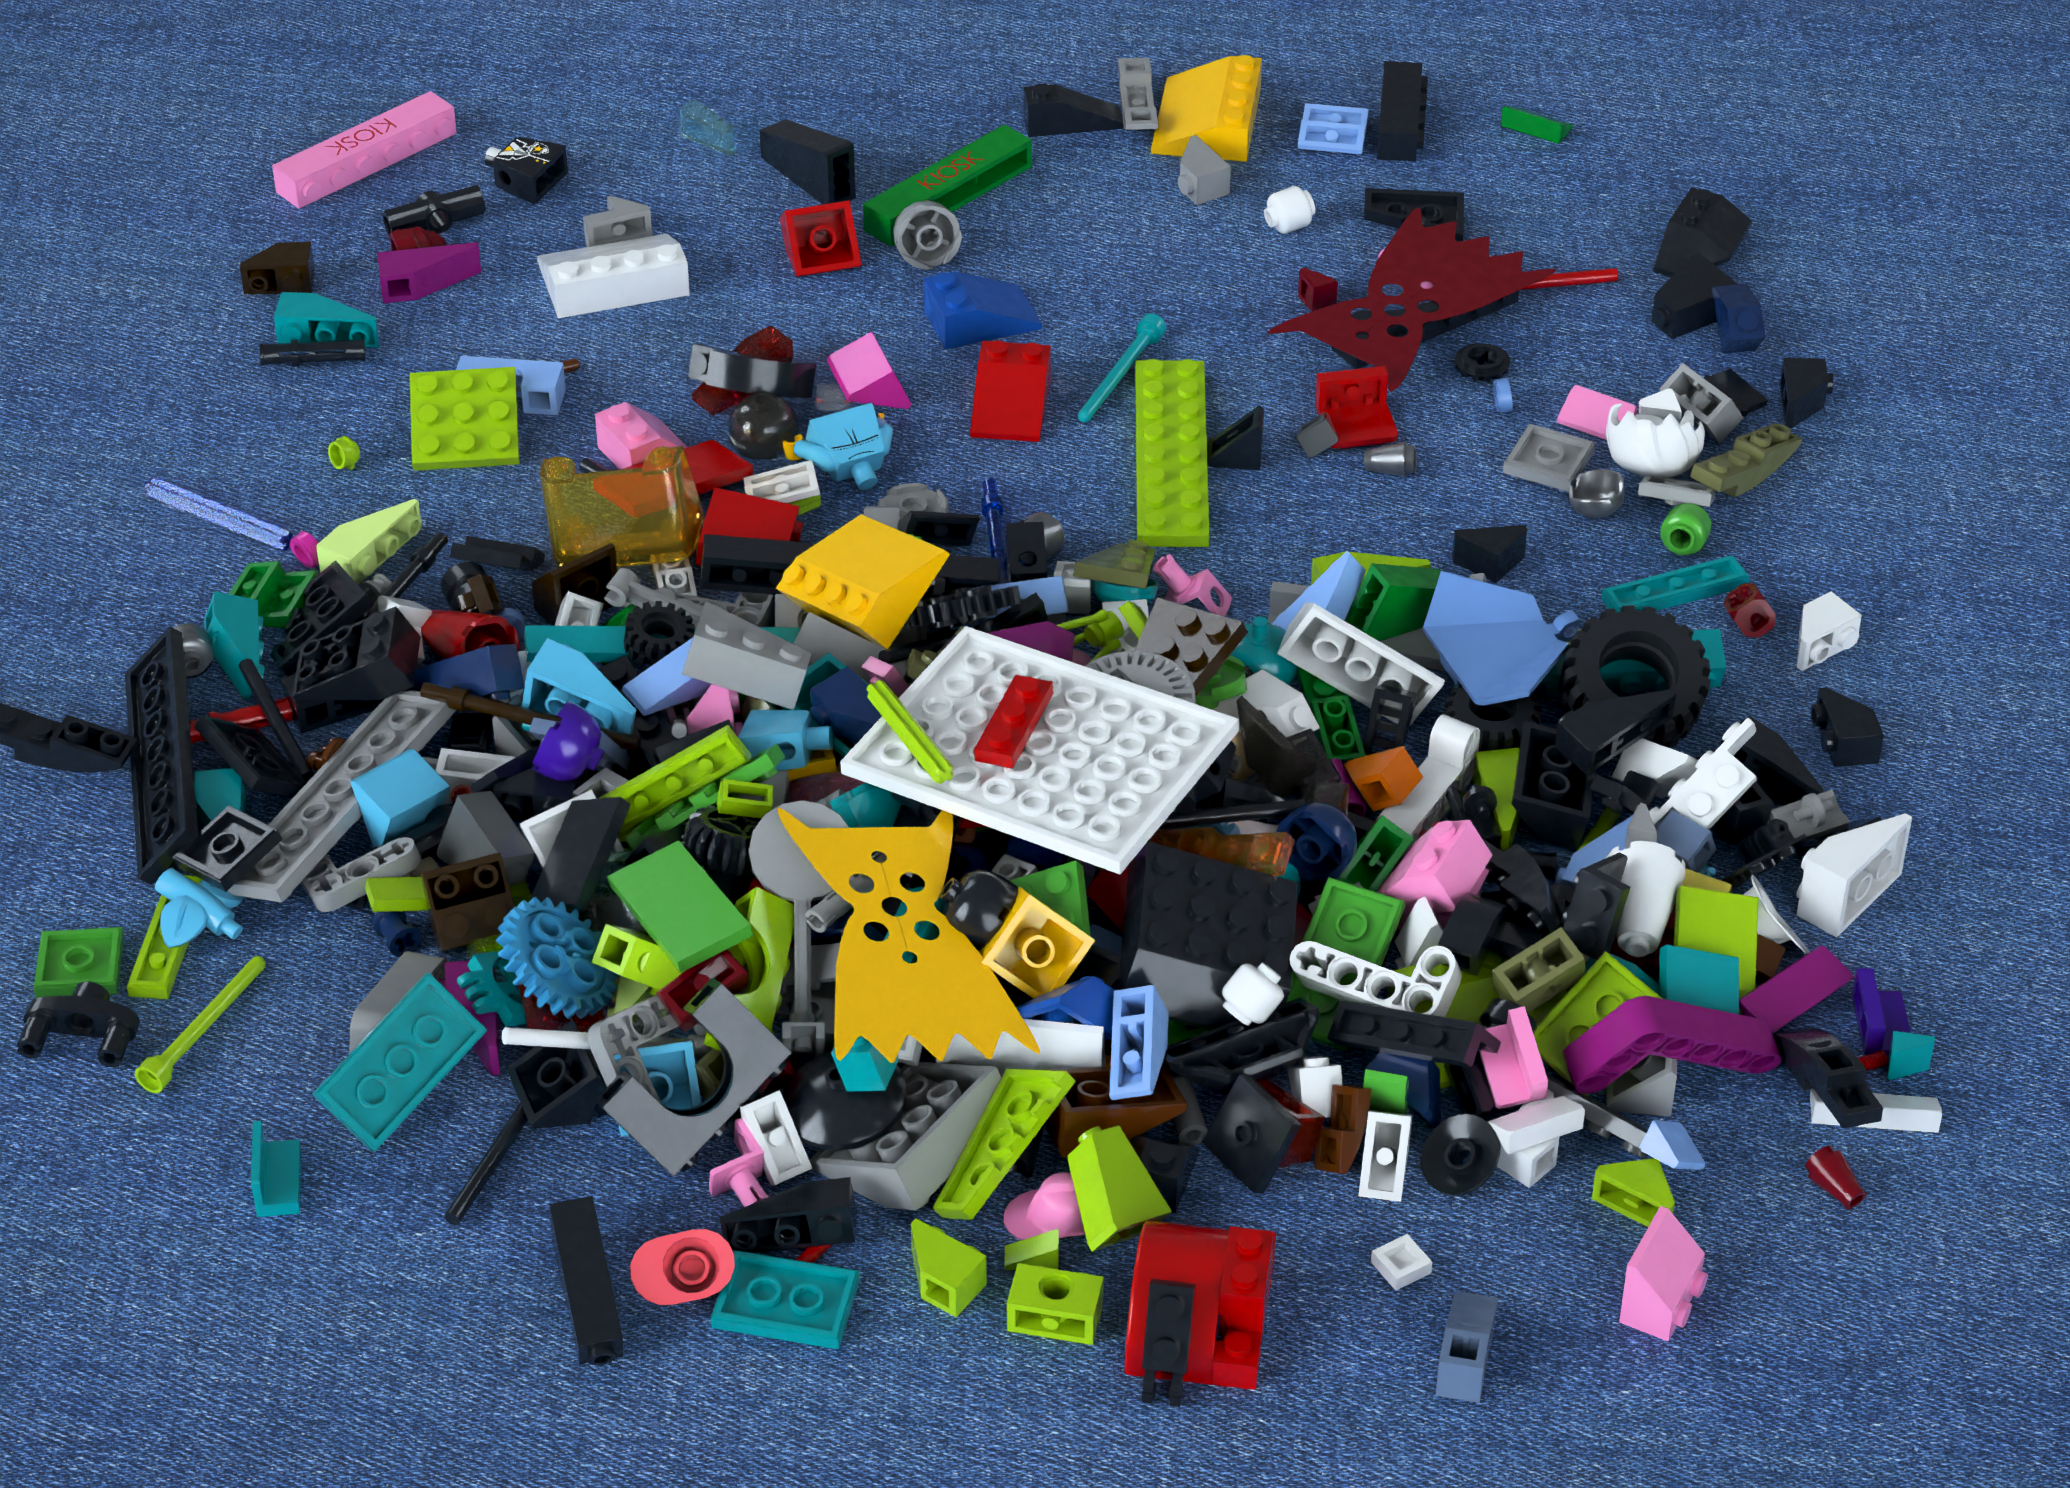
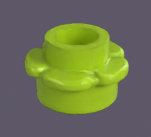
M347 436L339 437L336 441L331 442L328 447L330 462L336 469H354L355 463L360 458V449L357 443Z

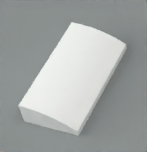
M1023 1019L1039 1046V1054L1025 1047L1009 1033L1003 1031L999 1037L992 1059H987L963 1036L955 1034L943 1061H939L936 1058V1063L996 1066L1001 1077L1006 1069L1061 1070L1106 1066L1104 1027Z

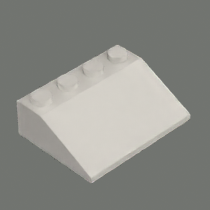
M668 234L537 256V262L558 318L690 295L688 262L680 243Z

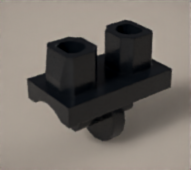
M1473 785L1468 792L1460 791L1456 786H1449L1445 794L1451 809L1447 816L1448 821L1470 820L1483 840L1490 844L1498 845L1502 835L1493 813L1497 806L1495 792L1489 787Z

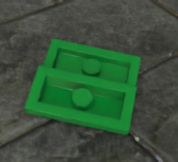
M280 561L248 563L229 594L258 600V616L263 617V626L284 628L294 609L299 607L302 609L306 601L303 592L307 584L318 576L316 570L284 572Z

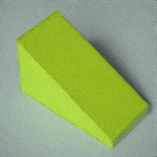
M1059 1228L1006 1245L1004 1270H1016L1018 1263L1058 1269Z

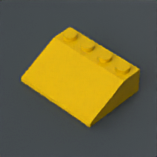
M1248 55L1228 56L1167 77L1158 114V129H1155L1151 154L1183 156L1190 137L1197 135L1223 160L1247 162L1261 91L1262 58H1253Z
M860 514L797 556L793 563L785 570L783 578L776 589L804 611L811 612L872 643L889 649L948 559L950 553Z

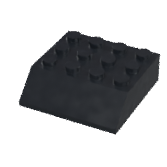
M1147 841L1129 863L1118 990L1154 985L1169 1012L1168 1020L1205 1030H1212L1238 1020L1223 1007L1226 1000L1222 995V989L1242 964L1247 963L1258 968L1263 962L1281 976L1277 984L1282 988L1284 998L1280 1004L1286 1003L1291 990L1292 980L1290 955L1294 949L1298 882Z

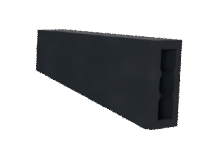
M787 119L759 130L761 158L822 205L856 199L854 144L851 141Z
M593 1196L549 1204L552 1245L579 1364L604 1365L610 1363L616 1357L623 1356V1338Z

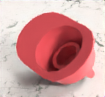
M694 1229L665 1235L645 1242L635 1252L630 1264V1279L635 1290L645 1300L657 1305H676L699 1300L720 1292L730 1282L735 1269L734 1254L729 1243L720 1234L707 1229Z

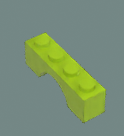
M756 887L735 903L737 910L751 925L753 936L736 944L746 959L749 983L745 994L733 995L775 1035L772 1026L775 1014L782 1003L780 989L782 980L790 966V959L787 957L790 943L794 939V904ZM706 1032L704 1044L721 1051L716 1041Z

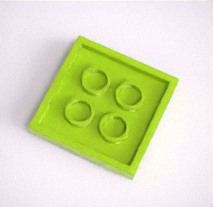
M515 367L409 373L413 471L520 464Z

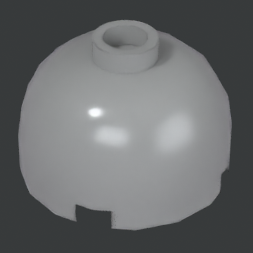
M929 200L914 202L904 208L897 217L893 229L895 246L903 259L913 267L924 270L933 269V266H938L941 263L945 265L950 262L958 252L962 240V233L955 215L942 204Z

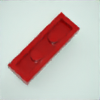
M1021 675L1014 676L974 748L975 761L1014 768L1054 694L1052 681Z

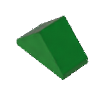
M1381 815L1359 840L1357 852L1347 870L1336 880L1352 885L1359 881L1363 888L1376 892L1415 838Z

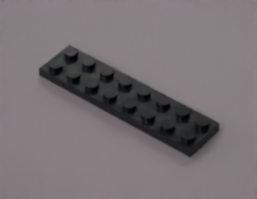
M170 626L125 673L129 736L138 738V744L130 755L138 879L150 885L162 873L173 866L174 859L172 857L186 844L193 842L199 833L194 788L195 777L193 775L192 763L193 751L191 750L190 737L191 726L189 724L188 712L189 701L187 699L186 687L187 676L185 674L184 662L185 651L183 649L182 632Z

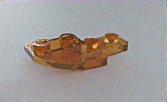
M1213 827L1157 830L1148 840L1149 842L1273 876L1285 874L1295 842L1287 832L1220 835Z

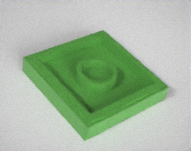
M123 928L41 931L33 988L35 998L71 996L78 983L88 981L103 986L109 995L118 994L124 944Z

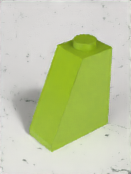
M1119 1125L1101 1130L1100 1126H1096L1084 1132L1078 1138L1080 1144L1067 1155L1087 1244L1092 1252L1138 1237L1141 1234L1145 1221L1161 1222L1172 1212Z

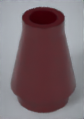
M1830 1145L1825 1146L1815 1152L1806 1162L1805 1168L1809 1172L1808 1178L1841 1202L1847 1210L1856 1207L1866 1197V1192L1860 1186L1842 1151H1835Z

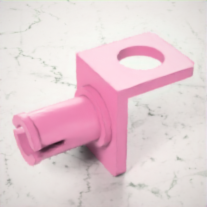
M1171 554L1166 555V558L1162 557L1156 562L1153 571L1169 587L1165 600L1184 604L1198 597L1211 613L1226 617L1232 597L1208 569L1193 576H1188ZM1211 589L1218 594L1220 607L1213 602L1210 594Z
M738 1118L735 1120L734 1143L742 1156L710 1171L709 1192L712 1197H715L733 1189L742 1205L746 1207L769 1198V1196L766 1195L756 1179L762 1176L764 1152L743 1119Z

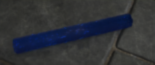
M151 477L144 484L145 494L150 498L281 551H287L290 546L293 533L287 529L158 477Z

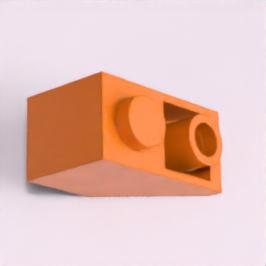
M1404 746L1349 760L1344 764V767L1372 811L1402 804L1423 778Z

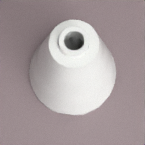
M1634 841L1630 843V848L1619 851V846L1613 848L1606 858L1619 852L1628 857L1621 882L1631 888L1616 936L1618 945L1622 950L1631 956L1643 957L1656 951L1676 902V890L1682 886L1685 879L1686 864L1683 859L1680 862L1675 858L1676 851L1668 846L1656 842Z

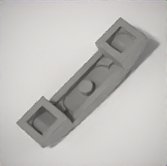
M1118 58L1120 101L1124 129H1158L1156 107H1154L1150 58Z

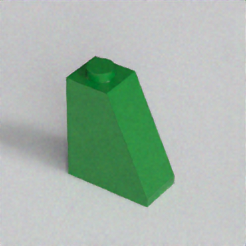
M1372 563L1344 621L1379 642L1423 628L1442 570Z

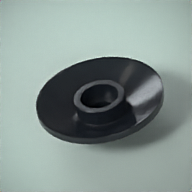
M1472 1114L1450 1117L1431 1132L1424 1144L1421 1156L1423 1174L1428 1183L1443 1194L1459 1196L1473 1192L1481 1187L1496 1169L1500 1156V1142L1492 1126L1483 1118ZM1470 1155L1468 1161L1463 1164L1464 1159Z

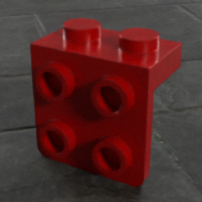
M1385 366L1317 373L1315 409L1318 416L1324 412L1328 413L1338 435L1337 443L1330 447L1334 449H1347L1356 446L1382 445L1398 440V430L1386 402L1388 372Z

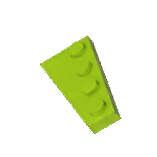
M1005 1070L933 1206V1209L942 1218L973 1220L1076 1082L1067 1071Z

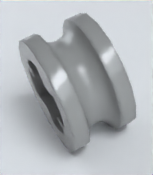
M376 574L372 577L371 581L364 582L361 589L375 603L392 582L383 574Z

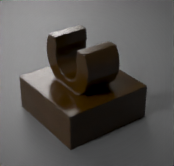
M478 574L467 579L471 592L456 597L462 612L466 610L467 612L479 610L480 613L496 615L505 611L492 576Z

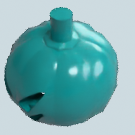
M1261 616L1255 617L1252 623H1244L1248 633L1230 656L1243 662L1246 678L1260 670H1264L1290 686L1296 678L1297 665L1277 654L1286 631L1280 626L1272 625L1267 622L1266 618Z

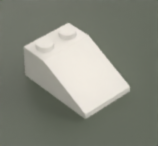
M1905 813L1828 837L1816 849L1811 848L1801 863L1804 873L1796 893V897L1799 898L1796 916L1838 937L1902 874L1912 816Z

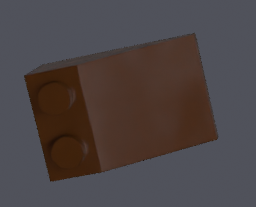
M1162 1064L1152 1095L1112 1100L1109 1096L1111 1066L1051 1070L1067 1071L1076 1081L1044 1123L1061 1157H1067L1080 1144L1078 1138L1093 1127L1100 1126L1101 1130L1119 1125L1129 1141L1186 1112L1188 1103L1164 1065Z

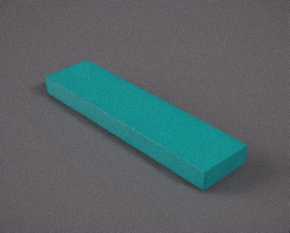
M1731 555L1602 589L1601 600L1608 609H1615L1616 613L1621 611L1622 606L1634 605L1635 610L1643 611L1645 606L1656 608V611L1730 592L1741 584L1749 583L1750 576L1735 557Z

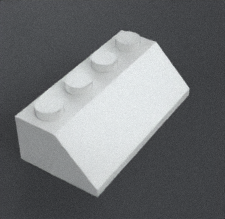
M1306 602L1288 625L1277 652L1278 655L1370 709L1375 688L1380 685L1417 693L1410 725L1445 682L1441 677L1315 603ZM1385 700L1384 705L1402 708V703ZM1382 715L1396 724L1399 722L1398 718Z

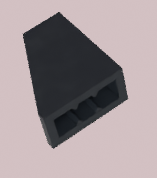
M1699 252L1695 253L1655 293L1651 322L1671 339L1717 322L1712 288L1714 286L1735 285L1737 283Z

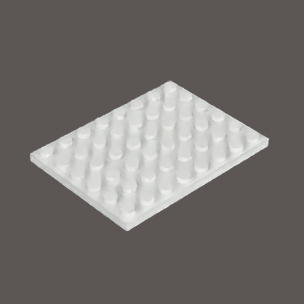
M965 626L898 698L953 765V778L950 781L946 780L942 784L934 782L883 717L840 761L841 774L1121 874L1239 732V719ZM1021 675L1052 681L1054 694L1014 768L975 761L974 748L1014 676Z

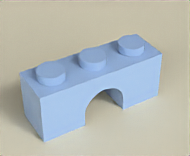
M460 356L456 370L515 367L517 396L522 398L523 412L558 415L566 391L563 362Z

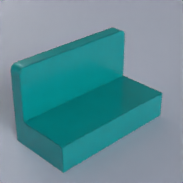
M253 1121L251 1188L257 1217L300 1214L302 1158L300 1139L266 1142L262 1121Z

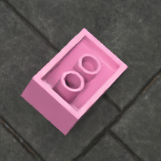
M1470 820L1438 822L1407 848L1376 892L1403 900L1405 909L1402 915L1410 914L1417 900L1424 896L1434 912L1454 911L1459 901L1471 891L1493 855Z

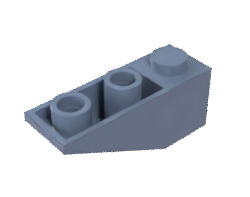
M1455 1291L1440 1352L1435 1396L1480 1403L1499 1298Z

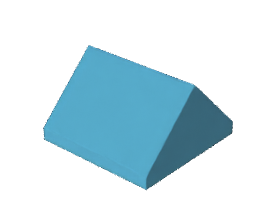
M408 749L350 781L373 848L376 846L381 847L391 840L425 824L428 814L437 806L445 803L450 787L414 749Z
M692 1041L637 1049L661 1105L672 1109H689L701 1104L697 1072L694 1066L695 1058ZM620 1054L613 1056L615 1060L621 1058ZM621 1066L620 1073L625 1070L631 1075L627 1068ZM618 1124L620 1136H629V1134Z

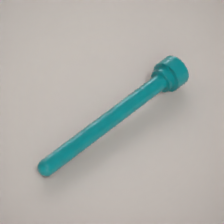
M1152 313L1143 316L1136 326L1137 337L1078 412L1080 422L1087 423L1091 420L1145 347L1159 342L1167 330L1166 324L1161 317Z

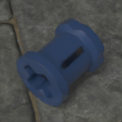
M405 911L377 912L373 917L372 925L378 935L385 937L387 948L393 955L400 957L406 951L413 952L417 949L422 940V933L415 925L408 923Z

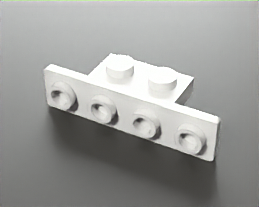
M1747 718L1742 724L1739 722L1734 723L1723 735L1722 740L1724 743L1715 752L1709 750L1698 760L1695 765L1697 771L1687 781L1682 778L1671 788L1668 793L1670 799L1660 809L1656 806L1649 811L1654 825L1659 820H1664L1668 813L1674 810L1699 825L1710 829L1757 780L1756 776L1734 757L1736 752L1756 732L1755 723L1751 719Z

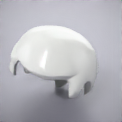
M1615 404L1611 407L1606 427L1607 444L1613 460L1625 470L1642 477L1671 478L1689 470L1700 456L1704 446L1705 430L1701 421L1699 422L1698 429L1694 430V415L1691 411L1686 410L1680 423L1672 414L1662 419L1649 414L1634 415L1630 411H1627L1623 419L1618 421L1617 415L1622 404Z

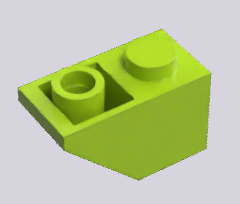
M916 1218L911 1223V1251L921 1299L957 1317L987 1285L986 1255L982 1254L977 1248L965 1245L946 1235L938 1227L930 1226Z

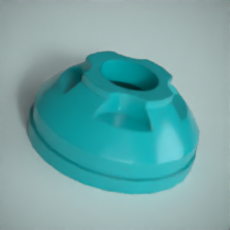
M1151 578L1148 580L1146 589L1097 580L1091 581V589L1101 602L1146 599L1148 604L1156 597L1159 585L1156 580Z

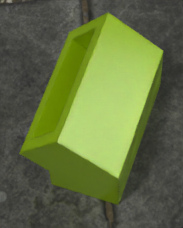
M723 779V781H720L716 802L718 813L762 819L765 814L771 811L773 806V785ZM728 792L763 796L762 801L728 797Z

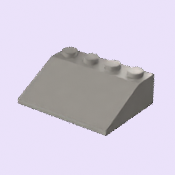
M919 1062L918 1066L905 1064L900 1071L903 1074L907 1088V1101L904 1111L896 1124L880 1138L857 1148L835 1151L820 1149L809 1160L812 1170L830 1179L851 1177L853 1191L886 1208L913 1211L923 1207L940 1185L948 1180L1002 1077L996 1066Z

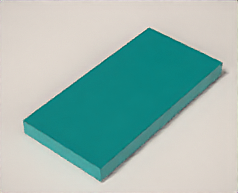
M429 972L425 973L321 1083L312 1095L371 1152H375L488 1030Z

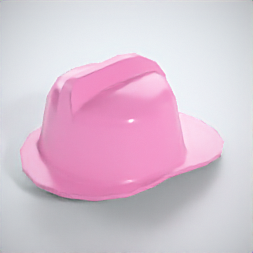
M1061 1172L1053 1174L1043 1181L1039 1189L1020 1194L1010 1201L1004 1211L1003 1221L1008 1232L1020 1240L1058 1228L1059 1239L1085 1235L1071 1173Z

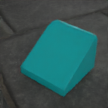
M1893 1031L1888 1055L1887 1079H1898L1929 1070L1935 1036Z

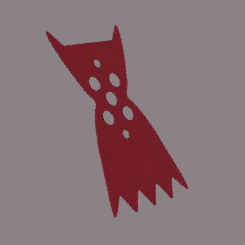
M1416 208L1405 219L1378 258L1369 279L1367 297L1343 301L1306 313L1271 328L1267 333L1277 334L1301 331L1375 367L1385 366L1388 372V389L1392 392L1400 386L1410 370L1423 337L1422 325L1424 323L1451 318L1484 307L1553 274L1556 269L1523 272L1521 270L1523 251L1491 257L1488 253L1489 236L1457 242L1455 240L1457 222L1452 221L1431 227H1423L1420 208ZM1428 281L1433 283V287L1425 289L1420 284ZM1387 284H1397L1403 288V292L1398 296H1389L1382 292V287ZM1431 300L1439 305V309L1435 312L1427 313L1419 310L1417 305L1421 301ZM1390 304H1399L1406 309V312L1401 316H1390L1385 313L1384 308ZM1355 308H1366L1372 312V316L1367 320H1357L1351 316V311ZM1395 324L1403 325L1408 329V333L1403 337H1394L1387 333V328ZM1358 332H1367L1369 337L1367 339H1358L1356 334Z

